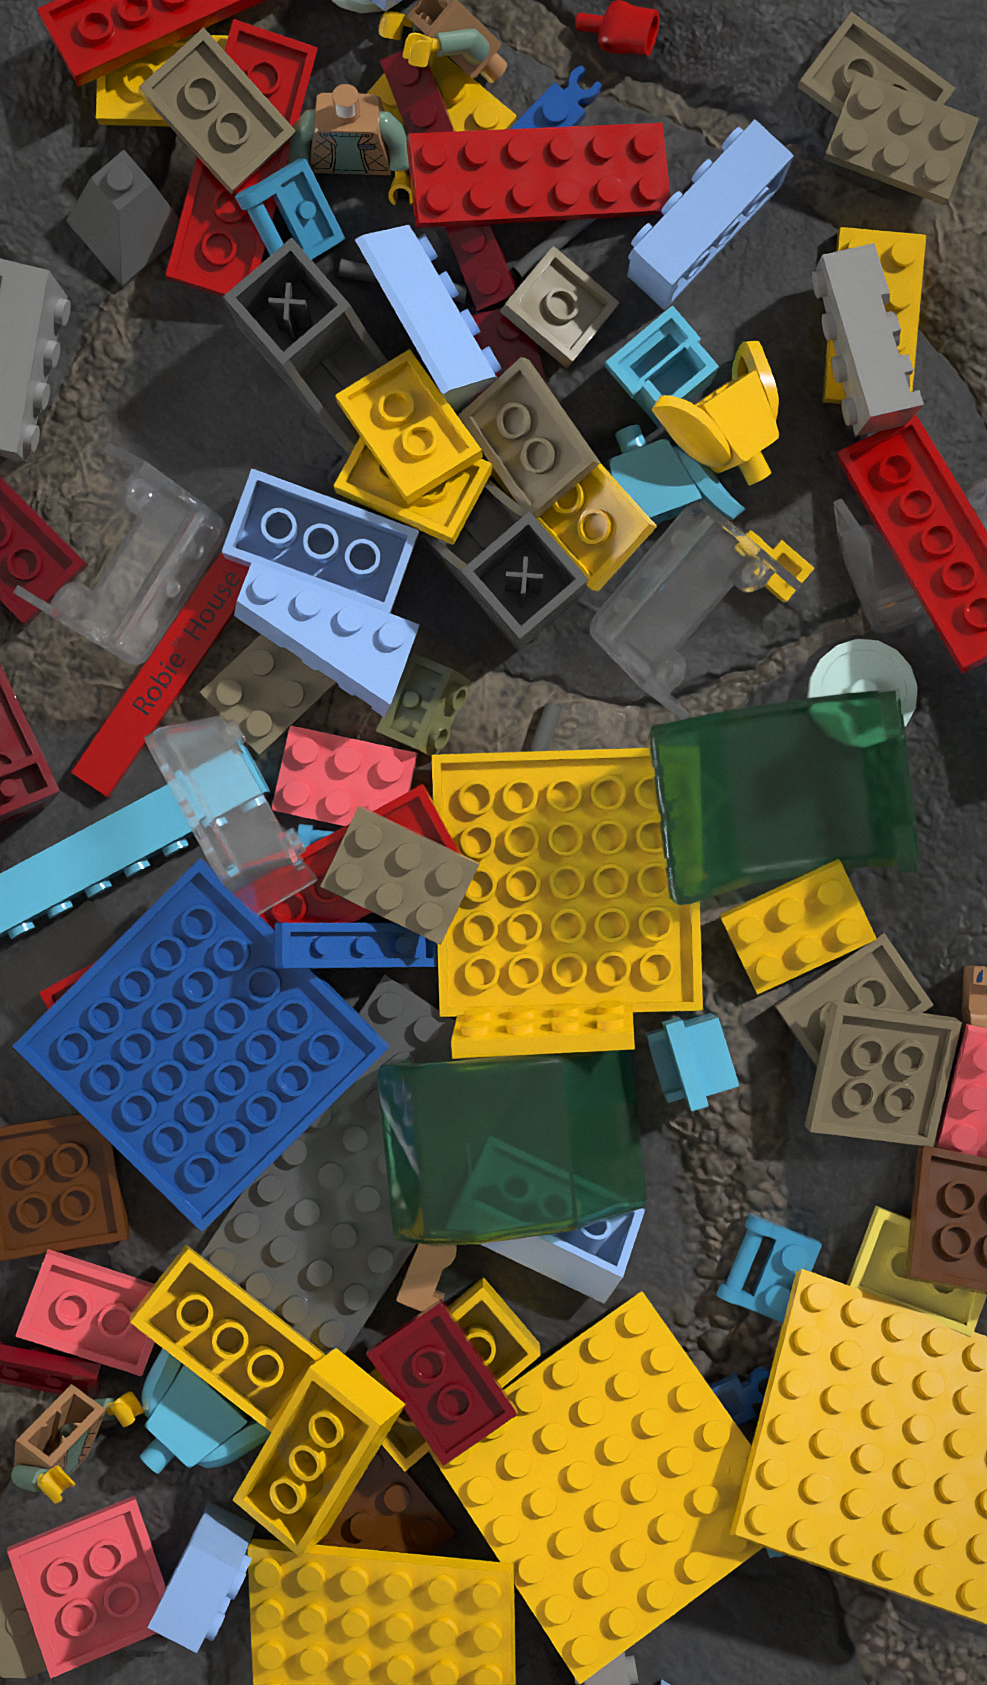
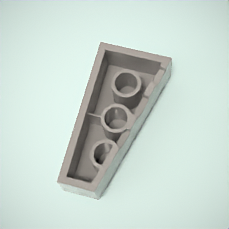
M872 243L824 254L816 267V271L812 272V284L816 297L823 298L826 314L822 315V327L826 340H833L836 356L832 357V370L836 382H842L846 399L842 400V413L847 426H853L855 437L907 425L924 403L920 390L910 392L909 389L910 375L913 373V367L909 354L899 355L897 347L900 343L901 328L897 315L893 311L886 312L884 307L885 304L889 303L890 293L875 244Z
M0 259V276H2L0 288V456L27 462L29 452H34L39 442L40 428L36 426L40 409L44 410L49 401L50 385L47 384L50 367L55 368L59 360L60 343L57 342L60 326H65L68 322L71 304L70 300H67L68 296L49 270Z

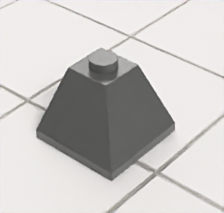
M123 150L89 179L66 221L124 288L173 247L180 219L151 180L127 152Z

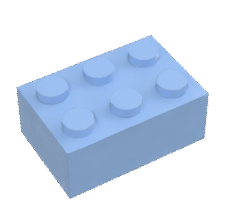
M209 1501L147 1628L195 1653L198 1652L204 1638L213 1641L224 1620L225 1612L231 1599L234 1600L246 1576L245 1572L252 1559L248 1556L247 1547L252 1541L250 1539L256 1525Z

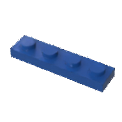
M275 923V968L438 967V944L397 923Z

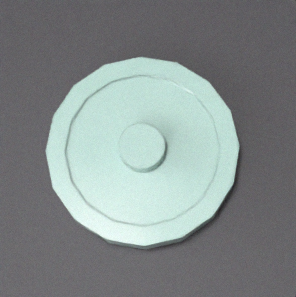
M855 639L835 646L818 661L809 678L807 702L814 722L826 736L845 746L867 748L889 741L906 727L916 708L918 686L910 664L898 650L878 640Z

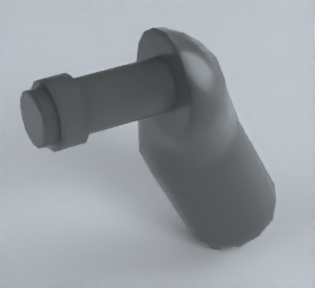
M157 1633L121 1648V1650L163 1652L168 1647L169 1639Z

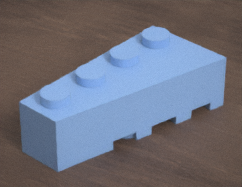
M254 561L250 565L240 591L234 614L236 618L279 647H285L297 655L304 664L313 670H319L339 684L338 687L350 695H356L371 705V709L385 717L392 703L419 628L417 623Z

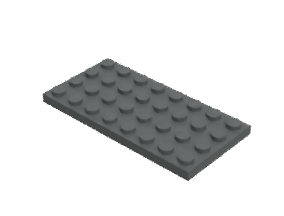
M386 974L369 997L359 1015L390 1045L389 1048L241 1193L201 1254L205 1260L326 1355L335 1348L345 1355L530 1071V1068L512 1056L452 1059L451 1039L456 1020L452 1017H440V1009Z

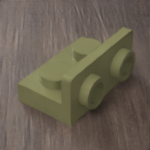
M411 652L392 703L385 717L382 716L376 732L414 748L427 756L438 755L440 749L449 740L450 727L458 710L464 706L467 700L471 681L452 668Z

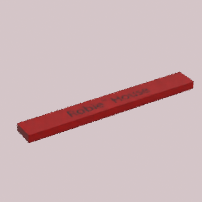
M222 552L219 554L72 770V774L106 797L112 795L234 616L237 599L250 567L225 559Z

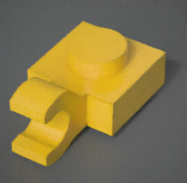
M751 530L735 546L744 556L759 565L751 576L783 603L789 600L815 569L783 540L779 541L772 549Z

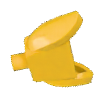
M747 341L739 346L732 367V381L727 382L695 404L675 396L664 395L658 398L651 409L675 443L687 455L700 464L710 467L712 471L720 473L738 466L748 485L755 484L772 473L761 451L779 438V430L776 425L779 397L774 377L759 341Z

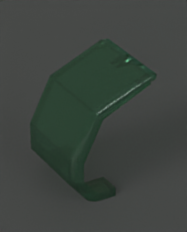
M899 689L843 693L724 710L656 724L651 728L648 740L651 763L655 771L653 778L657 808L661 816L659 824L663 854L667 862L665 869L669 899H672L675 904H692L749 884L803 876L837 859L841 861L844 869L898 867L899 873L918 871L920 866L919 843Z
M632 1049L495 1056L436 1063H410V1059H396L383 1063L378 1072V1089L392 1229L395 1238L402 1242L428 1246L482 1244L575 1231L642 1209L647 1200L645 1170L642 1168L643 1151L640 1125H638L637 1120L639 1112L636 1082L633 1080L635 1072Z

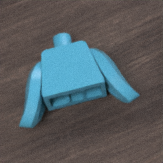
M639 425L628 426L615 434L622 454L609 460L607 471L656 525L699 508L700 504L713 514L728 520H734L745 510L743 506L730 496L708 466L694 460L679 446H671L667 439H661L647 445Z
M162 1348L145 1380L141 1396V1405L148 1418L144 1426L156 1437L140 1454L142 1461L151 1470L159 1474L175 1456L188 1468L193 1467L195 1464L207 1469L222 1467L247 1454L269 1438L270 1431L254 1419L247 1421V1415L239 1407Z

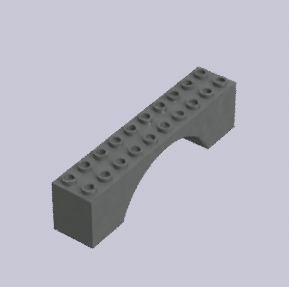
M291 238L226 293L223 298L237 328L350 456L360 435L338 405L335 395L385 365L388 361L360 322L351 305ZM489 478L454 545L419 530L418 536L518 651L577 602L585 593L589 579L531 512L509 498Z

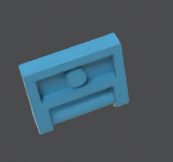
M298 158L258 184L242 190L235 196L241 209L247 210L270 256L284 245L262 201L271 196L295 242L311 260L345 239L305 158Z
M749 1214L744 1225L748 1229L726 1283L721 1282L716 1295L727 1302L743 1306L783 1323L795 1273L800 1269L812 1271L822 1244L815 1239ZM763 1236L773 1238V1242L752 1293L742 1290Z

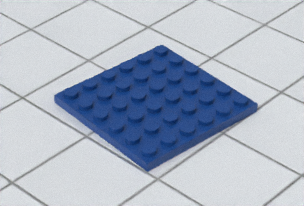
M200 858L12 1047L203 1232L390 1045L313 968H275V930Z

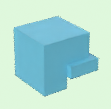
M673 305L605 362L606 369L628 395L635 399L658 428L662 424L651 409L660 396H675L691 402L712 384L719 368L716 362L699 344L701 338Z
M712 1013L686 1021L677 1017L662 1022L663 1028L645 1033L663 1095L668 1103L685 1098L687 1107L691 1111H695L709 1106L706 1096L739 1087L719 1018Z

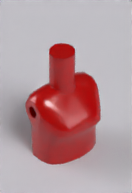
M617 0L609 5L604 16L579 12L576 17L575 27L577 31L598 33V44L606 52L619 55L638 54L649 56L656 42L660 18L659 12L656 9L638 7L625 1Z

